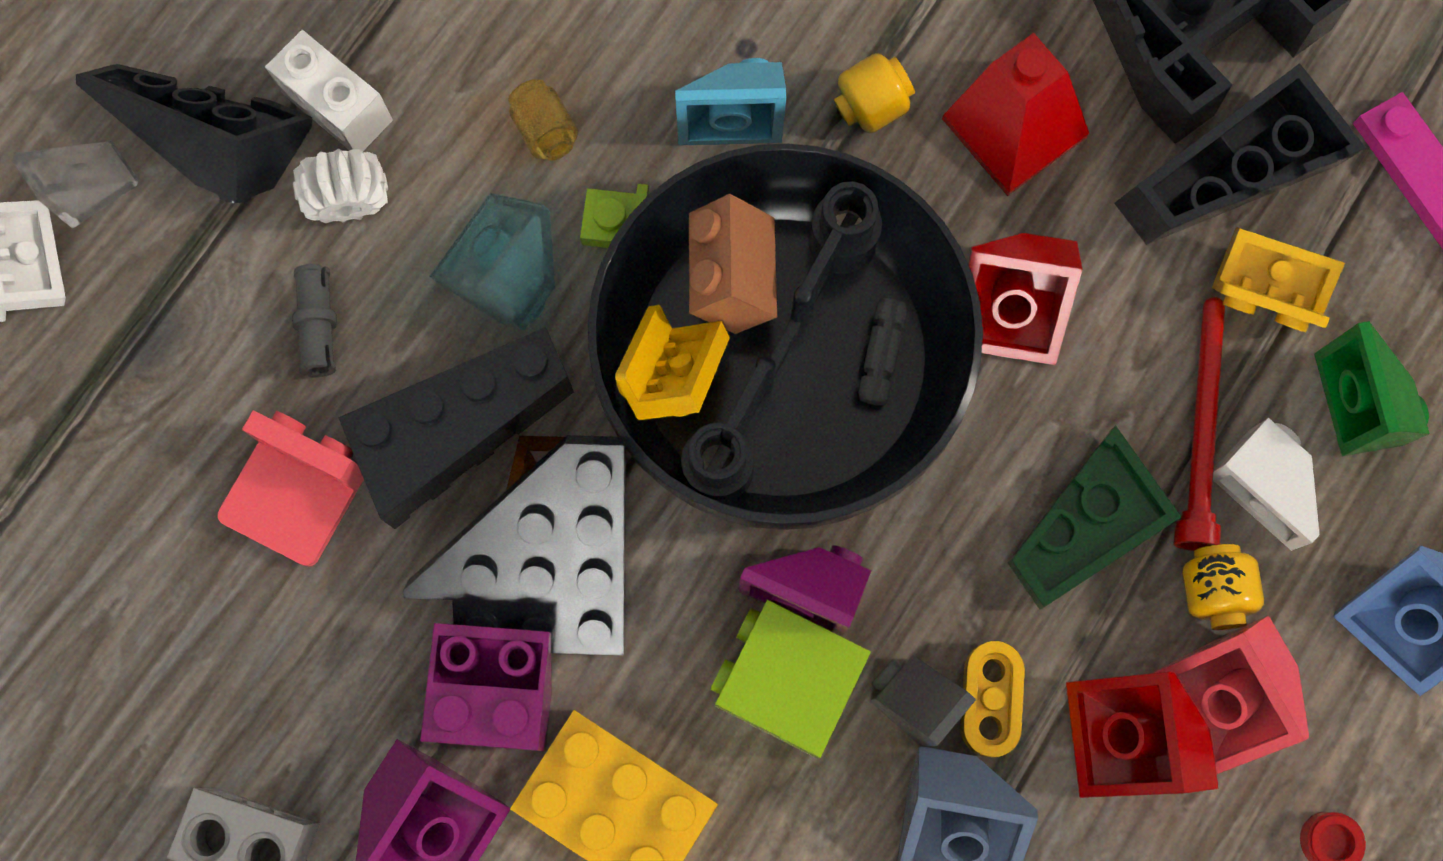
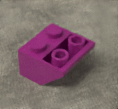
M434 623L420 741L546 751L552 695L551 632Z

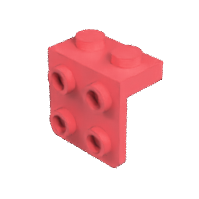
M253 410L242 430L257 440L258 444L220 507L218 520L223 525L303 566H313L321 557L364 478L359 466L351 460L353 452L350 447L324 435L320 444L302 435L306 429L305 425L279 411H276L272 419Z

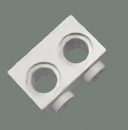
M303 30L265 66L282 94L304 113L311 116L316 123L349 150L357 148L363 152L393 121L380 93Z

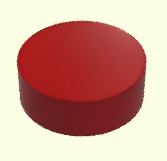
M1337 812L1314 814L1304 823L1301 829L1300 844L1308 861H1361L1364 857L1366 849L1364 833L1358 823L1345 814Z

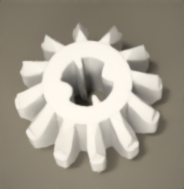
M338 148L334 152L329 153L320 151L316 157H306L300 161V165L293 170L295 199L298 200L300 211L304 213L307 219L313 221L320 220L323 223L332 221L344 223L351 219L361 220L364 215L376 214L388 202L386 175L383 173L376 154L362 152V150L357 148L349 151H341Z

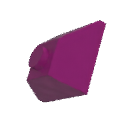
M832 545L829 552L821 547L745 567L740 577L738 592L764 604L769 600L842 636L849 629L872 570L861 566L863 558L846 548Z
M396 739L364 789L356 861H479L509 813L510 807L438 760Z

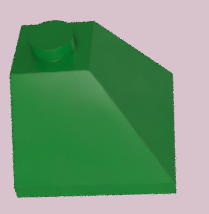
M1370 321L1357 323L1314 353L1342 457L1405 446L1430 434L1427 426L1429 421L1428 407L1424 399L1418 395L1414 379Z

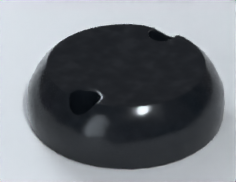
M789 143L755 145L726 151L699 161L675 174L651 192L625 220L612 239L599 266L591 293L588 316L589 359L596 392L606 418L617 437H626V450L646 473L668 492L700 511L721 520L748 527L776 530L815 528L842 522L860 515L900 494L922 476L947 447L960 426L973 396L981 365L983 327L980 300L971 269L960 245L945 222L921 196L900 179L878 166L850 154L819 146ZM731 194L775 218L777 318L737 334L726 330L730 339L699 413H692L682 417L669 416L638 420L626 398L620 394L615 374L648 306L660 305L672 328L709 323L689 314V213ZM847 213L839 226L835 216ZM861 218L862 222L856 225L858 219ZM882 298H891L906 303L907 314L904 328H899L902 338L894 376L888 379L891 381L889 400L886 405H873L861 401L858 392L862 376L867 375L864 372V364L872 327L877 326L875 323L876 319H874L877 303ZM712 445H720L708 468L705 470L704 462L701 458L703 452ZM732 452L734 456L733 461L728 466L724 467L726 461L728 460Z

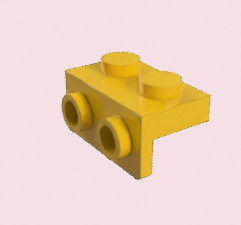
M1236 227L1212 288L1225 295L1223 305L1254 315L1257 306L1278 312L1274 320L1275 322L1306 332L1310 323L1323 328L1327 327L1330 317L1324 315V312L1345 263Z
M660 305L648 306L615 374L618 390L626 398L638 420L669 416L682 417L700 412L730 339L722 321L672 328Z

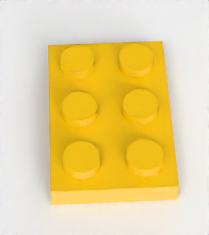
M573 710L510 810L587 861H684L718 806V803L587 717Z

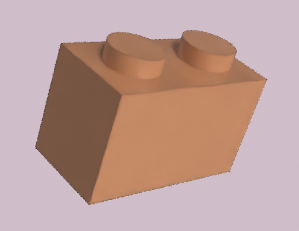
M731 194L689 213V314L707 322L722 321L725 329L734 334L777 318L774 217Z

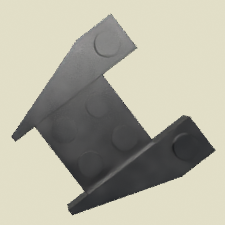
M1093 0L1141 108L1176 144L1216 114L1232 87L1230 81L1204 55L1255 18L1294 58L1333 29L1351 0Z

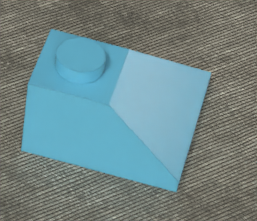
M749 58L740 63H729L675 91L679 146L782 143L786 107V85L782 62H768L762 58Z

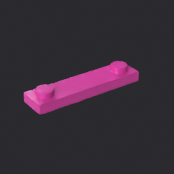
M1401 92L1360 115L1353 122V125L1443 249V147L1405 94Z

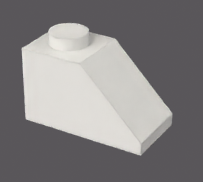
M1267 418L1251 428L1214 467L1213 481L1292 551L1313 543L1320 535L1312 456L1301 447L1299 437L1290 428L1280 423H1274L1270 418Z

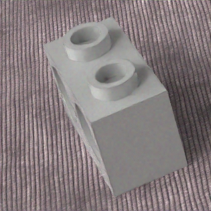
M214 787L193 788L167 858L174 861H260V848L267 839H270L280 849V861H306L319 823ZM213 821L220 823L225 831L224 845L217 853L212 851L206 843V831Z

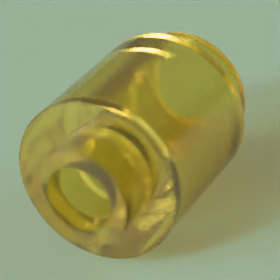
M532 79L517 86L508 98L511 106L509 115L532 156L537 159H547L550 161L566 156L573 149L574 142L578 137V129L553 87L547 86L540 79Z

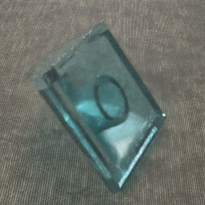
M490 193L429 277L497 322L524 331L530 323L541 315L545 308L546 299L555 288L550 210L540 203Z

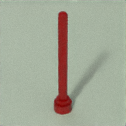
M1218 297L1208 298L1203 304L1188 510L1181 513V520L1175 522L1173 545L1188 551L1220 545L1221 525L1216 523V514L1211 512L1225 305H1223V300Z

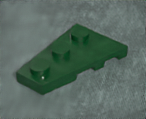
M1114 426L1013 555L1008 564L1037 607L1042 609L1181 518V516L1117 426Z

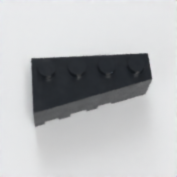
M1299 63L1135 186L1114 204L1144 243L1148 245L1332 169L1363 151L1366 147Z
M545 327L338 418L380 519L396 529L410 518L412 512L429 499L434 500L451 487L450 483L475 464L477 466L492 456L494 454L493 451L514 434L519 435L573 394L574 391Z

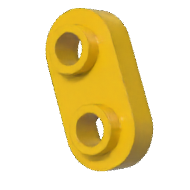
M990 641L977 646L969 653L964 664L963 689L969 692L976 701L961 717V736L966 746L972 752L983 757H1000L1008 754L1016 747L1021 737L1025 668L1020 654L1012 646L1004 642ZM987 661H994L1001 668V676L996 682L987 680L983 674V666ZM985 717L992 718L998 726L997 735L991 740L984 738L979 730L980 722Z

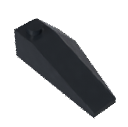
M120 64L76 74L77 86L195 185L217 194L221 200L230 203H244L251 200L255 195L274 189L312 127L311 116L271 100L254 97L251 99L250 105L225 99V89L208 86L205 89L177 88V79L175 77Z

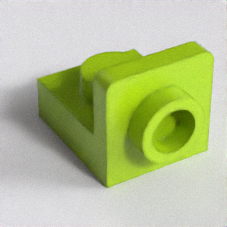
M638 184L636 194L587 188L580 234L581 244L584 246L608 248L628 216L650 194L649 185Z

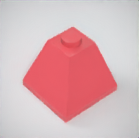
M1269 615L1248 624L1246 627L1221 636L1153 672H1174L1211 730L1217 774L1298 744L1309 738L1299 667Z

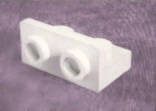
M47 200L0 202V322L6 321V311L64 306L66 297Z

